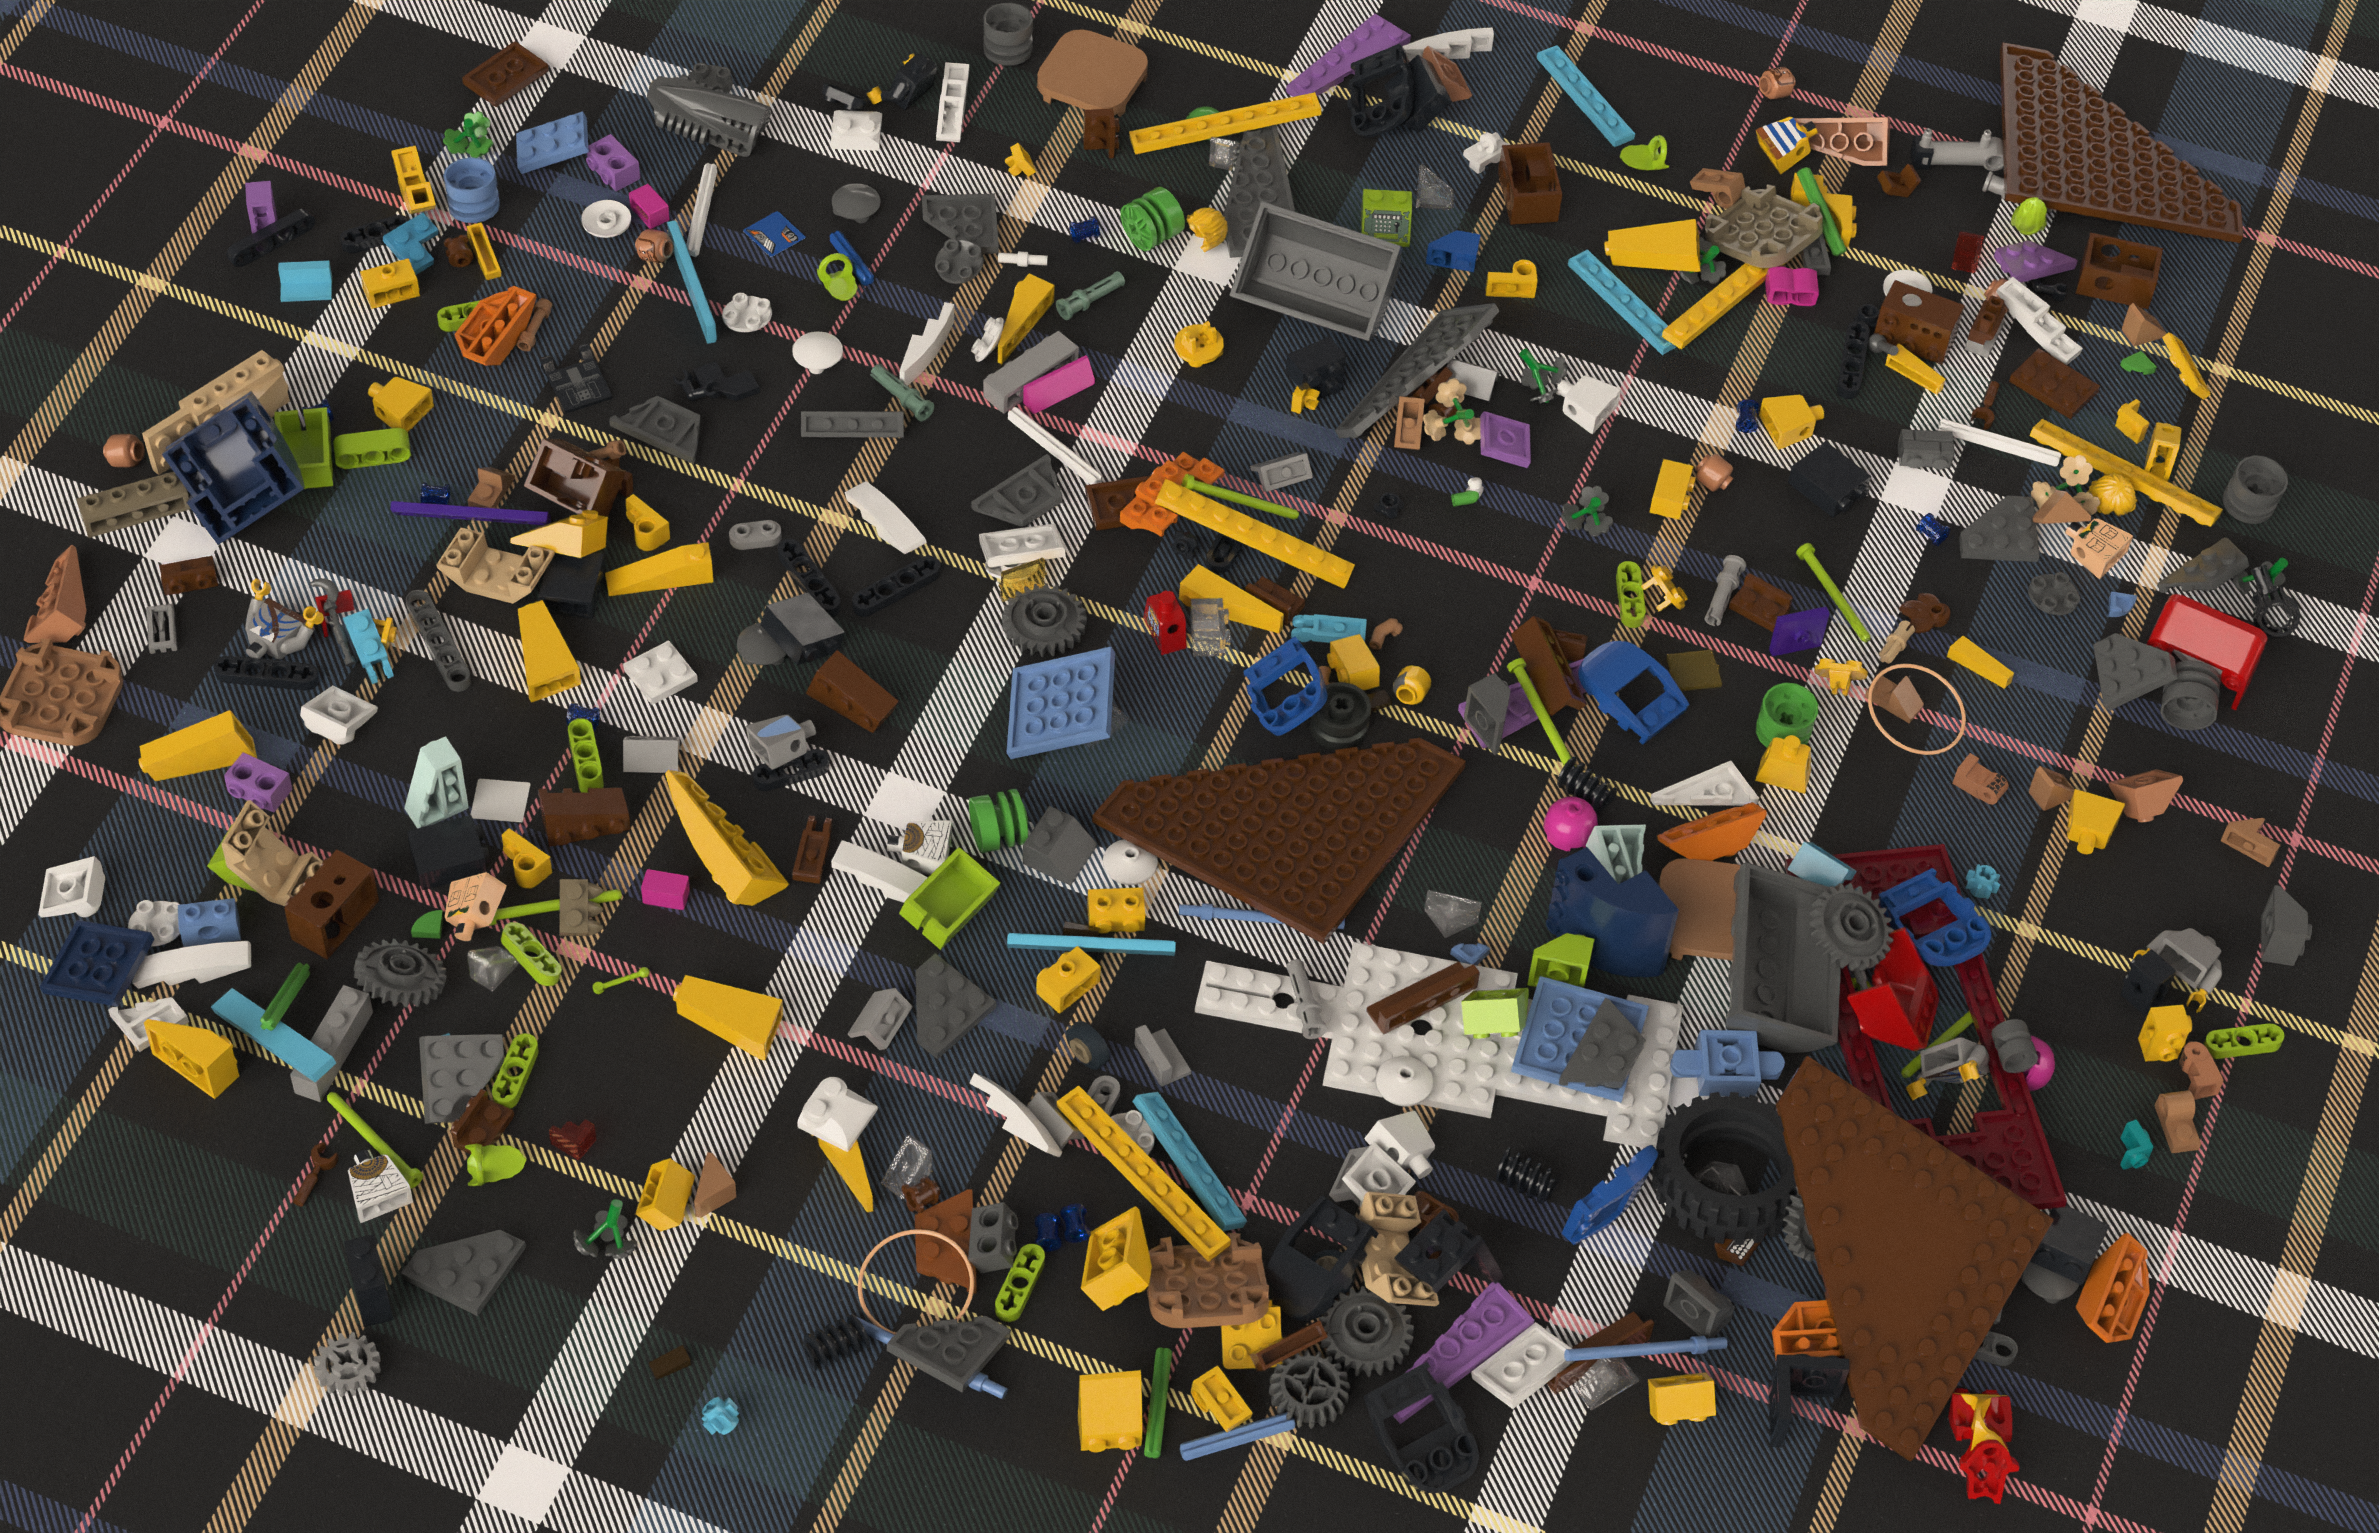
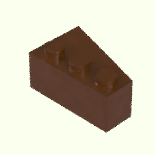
M563 788V793H548L547 789H538L542 820L549 847L562 846L585 839L591 840L595 837L619 834L623 831L631 830L629 813L622 788H588V793H573L572 788Z

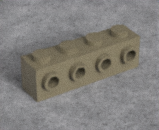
M175 472L165 473L76 499L88 538L191 509L186 503L189 499L186 487Z

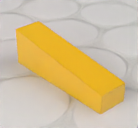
M482 222L467 226V237L486 280L501 277V269Z
M1898 343V353L1895 356L1888 354L1885 365L1938 395L1943 390L1946 379Z
M1962 636L1950 646L1947 654L1948 658L2004 689L2011 684L2014 672L1965 636Z

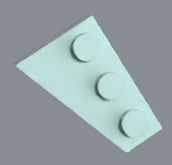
M446 736L437 741H431L426 746L420 748L404 808L417 828L436 824L469 808L461 759Z
M1646 825L1594 826L1586 847L1590 849L1618 884L1642 872L1643 836Z

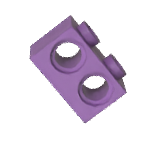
M611 134L588 145L589 152L587 153L586 162L592 171L595 170L601 176L603 182L606 185L609 184L615 191L640 179L639 162Z
M271 181L245 183L246 204L252 234L277 221Z
M244 752L224 775L227 790L233 797L243 798L247 801L251 800L260 809L265 808L273 813L292 791L288 772Z

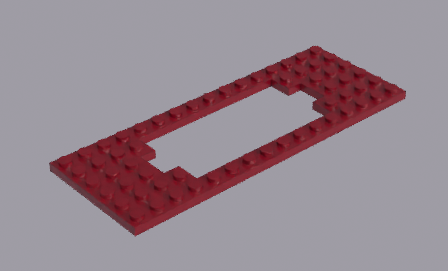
M1944 844L1833 855L1857 871L1852 880H1844L1842 885L1845 887L1851 883L1854 890L1861 886L1863 894L1871 892V899L1873 901L1879 899L1880 893L1931 868L1937 871L1935 877L1942 883L1949 881L1957 888L1956 892L1962 896ZM1786 859L1784 866L1786 873L1798 877L1787 870L1793 859ZM1940 897L1899 917L1902 924L1908 925L1915 940L1958 920ZM1980 953L1965 962L1954 965L1979 1041L1989 1054L1988 1067L2003 1110L1974 1113L1972 1121L1976 1132L1936 1136L1930 1118L1905 1121L2037 1209L2065 1207L2067 1198L2023 1072L2009 1073L2002 1068L1991 1033L2005 1019L1983 955ZM1845 966L1840 969L1838 1040L1852 1085L1893 1112L1871 1039L1867 1034L1862 1033L1859 1019L1847 998L1849 994L1855 993L1848 967Z

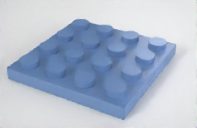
M1112 647L1013 668L1007 755L1010 759L1110 738L1115 652Z
M1540 976L1511 1072L1562 1086L1558 1084L1559 1078L1605 998H1608L1640 1034L1643 1030L1649 1006ZM1629 1075L1622 1088H1608L1603 1085L1585 1087V1083L1568 1082V1086L1563 1087L1621 1103Z

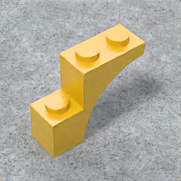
M1794 173L1791 201L1808 207L1810 202L1797 173ZM1813 175L1845 247H1849L1850 238H1855L1856 223H1852V220H1855L1856 206H1852V196L1827 193V186H1823V176Z

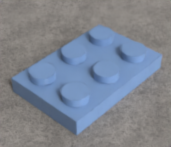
M584 112L569 115L516 133L517 168L521 174L588 153L587 117Z

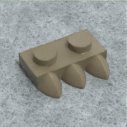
M560 879L559 936H591L603 929L599 922L588 919L603 911V907L598 903L588 901V899L596 898L603 893L601 887L589 883L588 879Z

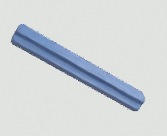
M1286 1412L1235 1427L1228 1433L1226 1431L1214 1433L1181 1443L1180 1453L1186 1461L1292 1430L1295 1428V1419L1293 1417L1291 1420H1286Z

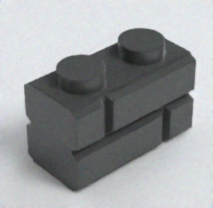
M1901 429L1898 440L1899 466H1908L1910 468L1933 467L1937 470L1950 468L1954 457L1952 432Z

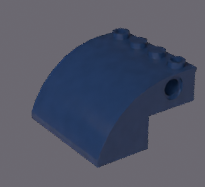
M252 391L166 446L165 451L161 454L191 494L186 503L217 545L305 488L301 471L288 444Z
M1588 847L1564 859L1561 858L1555 873L1556 878L1554 888H1552V898L1546 920L1548 930L1557 937L1569 933L1574 935L1580 934L1594 939L1589 964L1597 969L1627 977H1654L1663 974L1679 909L1645 870L1618 884Z

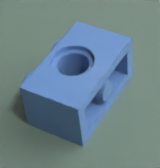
M235 898L178 905V925L184 947L241 940L240 917Z

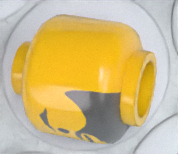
M1406 666L1395 679L1393 692L1405 704H1418L1423 701L1431 687V678L1419 666Z

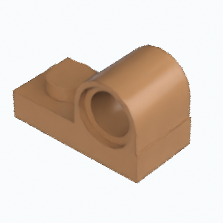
M1703 168L1690 181L1693 190L1712 192L1715 202L1724 209H1728L1742 197L1741 190L1746 188L1742 173Z
M2191 1091L2160 1094L2154 1106L2171 1153L2199 1150L2201 1142L2192 1120L2195 1114V1100Z

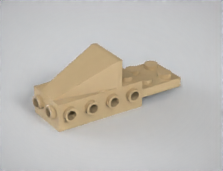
M261 350L180 400L179 411L142 433L153 471L160 475L171 468L161 455L165 451L166 446L250 391L253 392L272 419L277 409L290 402L288 396L289 387L284 379L282 363Z

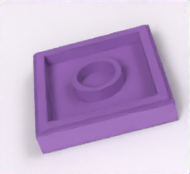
M1484 411L1480 416L1481 455L1527 468L1531 463L1530 425Z

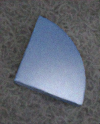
M2111 591L2108 617H2120L2129 613L2135 605L2137 595Z
M1464 943L1454 946L1450 954L1461 963L1477 966L1489 955L1490 948L1481 943H1477V945H1464Z

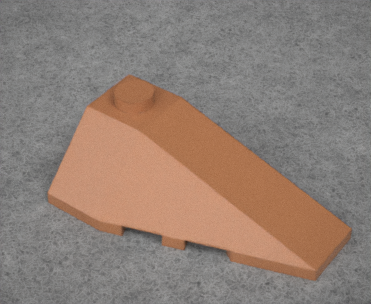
M1890 118L1795 119L1800 127L1810 121L1816 126L1818 134L1808 139L1810 149L1862 166H1887L1890 146Z
M73 545L66 549L53 564L45 582L48 587L36 603L40 607L37 616L32 615L27 623L24 641L27 643H41V638L51 639L52 643L67 642L74 635H80L86 626L84 620L87 610L77 550Z

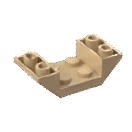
M460 528L437 563V568L466 592L513 604L532 592L555 553L553 550L530 545L524 556L489 548L484 533Z
M248 800L221 843L226 865L265 899L285 906L288 899L295 896L301 890L306 879L318 871L323 861L313 852L301 856L297 855L265 828L270 816L251 800Z
M1368 1191L1364 1196L1358 1219L1372 1226L1379 1234L1377 1238L1371 1236L1364 1248L1367 1256L1361 1267L1366 1288L1388 1303L1437 1306L1439 1304L1437 1293H1434L1399 1266L1394 1259L1410 1243L1408 1232L1421 1223L1416 1197Z

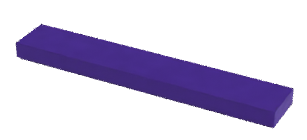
M391 501L390 508L395 515L531 525H547L551 523V515L548 512L397 501Z

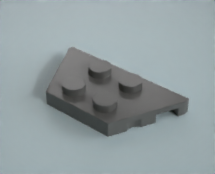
M655 396L644 404L629 408L628 414L620 418L614 415L609 419L611 427L689 463H695L701 424L699 414L664 398Z
M1048 454L1044 455L971 502V508L976 512L1024 527L1062 503V492L1060 486L1057 485V477L1052 469L1050 456Z
M2224 537L2158 582L2159 592L2167 593L2171 587L2181 586L2182 592L2215 590L2249 567L2248 559L2228 538Z
M1608 998L1603 1000L1561 1074L1558 1084L1568 1086V1082L1585 1083V1087L1603 1085L1608 1088H1622L1645 1046L1646 1039Z

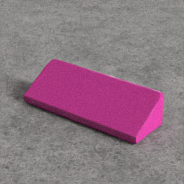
M1085 355L1024 385V405L1033 414H1036L1094 385L1095 378L1088 357Z

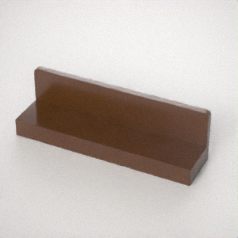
M1536 616L1531 617L1516 629L1511 636L1521 658L1526 663L1525 667L1547 713L1553 716L1565 705L1581 710L1587 705V702L1550 623Z
M1457 962L1368 1006L1366 1012L1384 1035L1476 989L1480 972L1474 964L1464 968L1460 962Z
M1633 1311L1573 1346L1572 1349L1642 1344L1650 1339L1654 1322L1650 1319L1643 1323ZM1617 1358L1574 1361L1546 1384L1556 1395Z

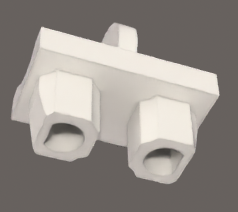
M1486 132L1480 136L1478 143L1464 150L1463 156L1470 161L1469 167L1479 174L1485 170V166L1489 163L1500 162L1502 145L1511 144L1504 142L1496 132L1493 134Z

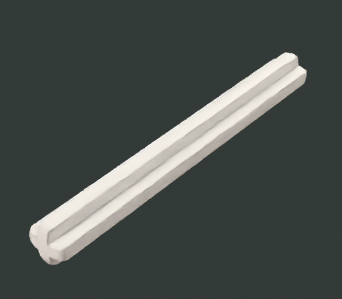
M706 163L704 165L686 247L689 255L693 257L699 255L716 180L717 166L714 163Z
M1014 407L1008 412V420L1087 483H1102V474L1019 408Z
M1944 418L1940 420L1937 431L1952 432L1955 438L2054 467L2058 466L2061 458L2060 452Z

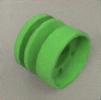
M1163 187L1152 189L1143 194L1142 198L1134 199L1121 209L1120 217L1127 236L1136 247L1143 251H1150L1155 246L1162 244L1164 240L1171 239L1180 234L1185 228L1183 211L1178 201Z
M1782 683L1769 689L1763 698L1756 722V734L1760 742L1768 748L1773 738L1785 739L1787 736L1793 735L1799 738L1801 744L1807 745L1818 715V703L1815 696L1807 688L1795 683Z
M1017 789L1008 790L1007 799L1003 791L997 792L996 805H993L988 794L969 798L970 821L974 839L980 853L1000 850V837L1004 838L1008 848L1014 847L1015 839L1018 845L1024 844L1028 838V818Z

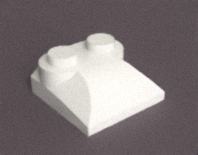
M834 111L831 126V149L879 151L882 113L874 111Z
M331 686L301 707L300 716L304 720V725L311 732L318 733L336 744H346L354 739L355 730L369 720L377 712L378 707L335 686Z
M93 856L46 869L38 915L40 917H50L76 912L80 917H89L95 914L101 905L105 883L101 862Z
M829 1077L821 1081L804 1105L798 1119V1128L848 1152L878 1110V1106L847 1089L842 1079Z
M1375 1142L1367 1148L1342 1178L1360 1200V1208L1368 1191L1405 1195L1416 1182Z

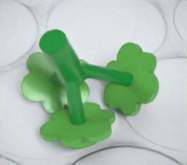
M477 111L475 114L472 112L467 113L464 116L463 124L465 131L461 133L459 130L447 129L444 133L443 143L447 145L449 152L452 154H457L458 152L463 154L466 151L472 158L485 155L493 145V141L485 136L488 133L487 128L491 125L490 119L483 117V113ZM466 136L471 137L472 140L470 141V143L468 142L467 138H465Z

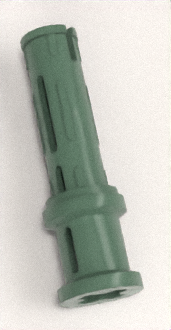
M1116 271L1114 274L1085 290H1075L1066 299L1061 298L1057 300L1056 308L1063 319L1069 320L1076 312L1087 310L1090 303L1124 286L1125 279L1123 275Z
M877 364L872 368L870 376L900 400L901 406L904 409L911 410L919 421L929 418L934 410L933 402L921 397L917 389L907 387L882 364Z

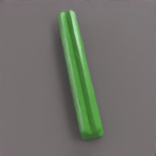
M1807 167L1802 168L1797 172V176L1810 205L1814 202L1820 206V212L1823 216V234L1834 256L1842 255L1846 252V247L1812 171Z
M301 963L296 964L260 1019L262 1023L260 1027L263 1030L266 1028L270 1031L274 1030L310 975V966L307 963L305 965Z
M1157 1348L1155 1355L1144 1451L1145 1456L1148 1458H1158L1161 1454L1172 1351L1169 1348Z

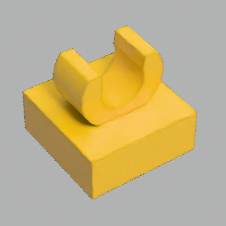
M1019 143L1010 147L1013 156H1009L1005 160V163L1010 167L1008 171L1013 176L1019 175L1022 171L1028 177L1036 172L1030 155Z
M1297 386L1292 396L1291 411L1301 414L1304 406L1315 410L1319 403L1317 398L1320 392L1310 388L1301 391Z

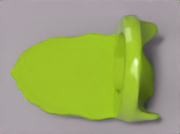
M1662 135L1655 136L1648 145L1640 144L1625 147L1620 154L1622 161L1635 169L1660 170L1669 168V165L1665 164L1667 143ZM1661 146V153L1659 154L1658 148Z
M2037 197L2026 199L2015 209L2011 218V225L2015 226L2023 235H2032L2043 231L2047 223L2045 203Z
M839 253L831 254L821 261L817 274L833 297L840 301L850 300L858 290L855 278L852 275V262L846 255ZM833 260H841L845 263L843 271L831 274L826 272V266Z
M478 1143L466 1145L465 1148L471 1151V1155L467 1159V1170L473 1177L468 1182V1186H482L486 1182H496L501 1179L511 1178L523 1169L527 1160L520 1150L510 1145L482 1146V1144Z

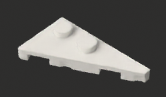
M1728 761L1651 794L1650 801L1653 805L1744 806L1751 802L1757 804L1759 797L1733 762Z

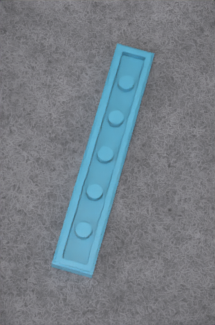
M1558 45L1538 52V61L1614 147L1634 140L1635 133Z
M676 220L667 222L668 235L674 245L673 252L707 344L714 343L717 340L716 324Z
M1588 249L1569 259L1568 266L1659 353L1663 355L1677 347L1662 337L1663 330L1668 325Z
M1009 933L1007 938L1008 948L1071 951L1078 946L1085 952L1175 956L1176 942L1167 940Z
M233 988L211 1006L215 1014L313 1082L318 1081L336 1064L331 1055L281 1021H279L274 1030L270 1031L267 1028L263 1030L260 1027L262 1024L260 1019L265 1010Z
M1159 1092L1136 1095L1132 1102L1217 1226L1222 1231L1243 1228L1247 1222L1246 1218Z

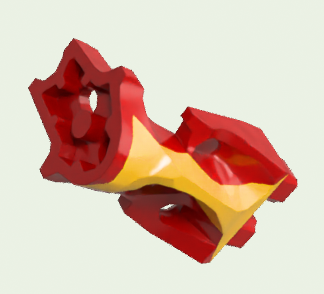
M1956 1388L1951 1396L1948 1418L1956 1441L1970 1439L1968 1450L1959 1460V1468L1967 1473L1966 1490L1968 1499L1986 1496L1992 1498L1994 1504H2000L2007 1474L2019 1471V1463L2010 1456L2006 1442H2011L2012 1439L2010 1397L2008 1395H1999L1997 1390H1985L1982 1394H1970L1967 1389ZM1984 1469L1987 1472L1986 1476L1979 1478L1978 1473Z

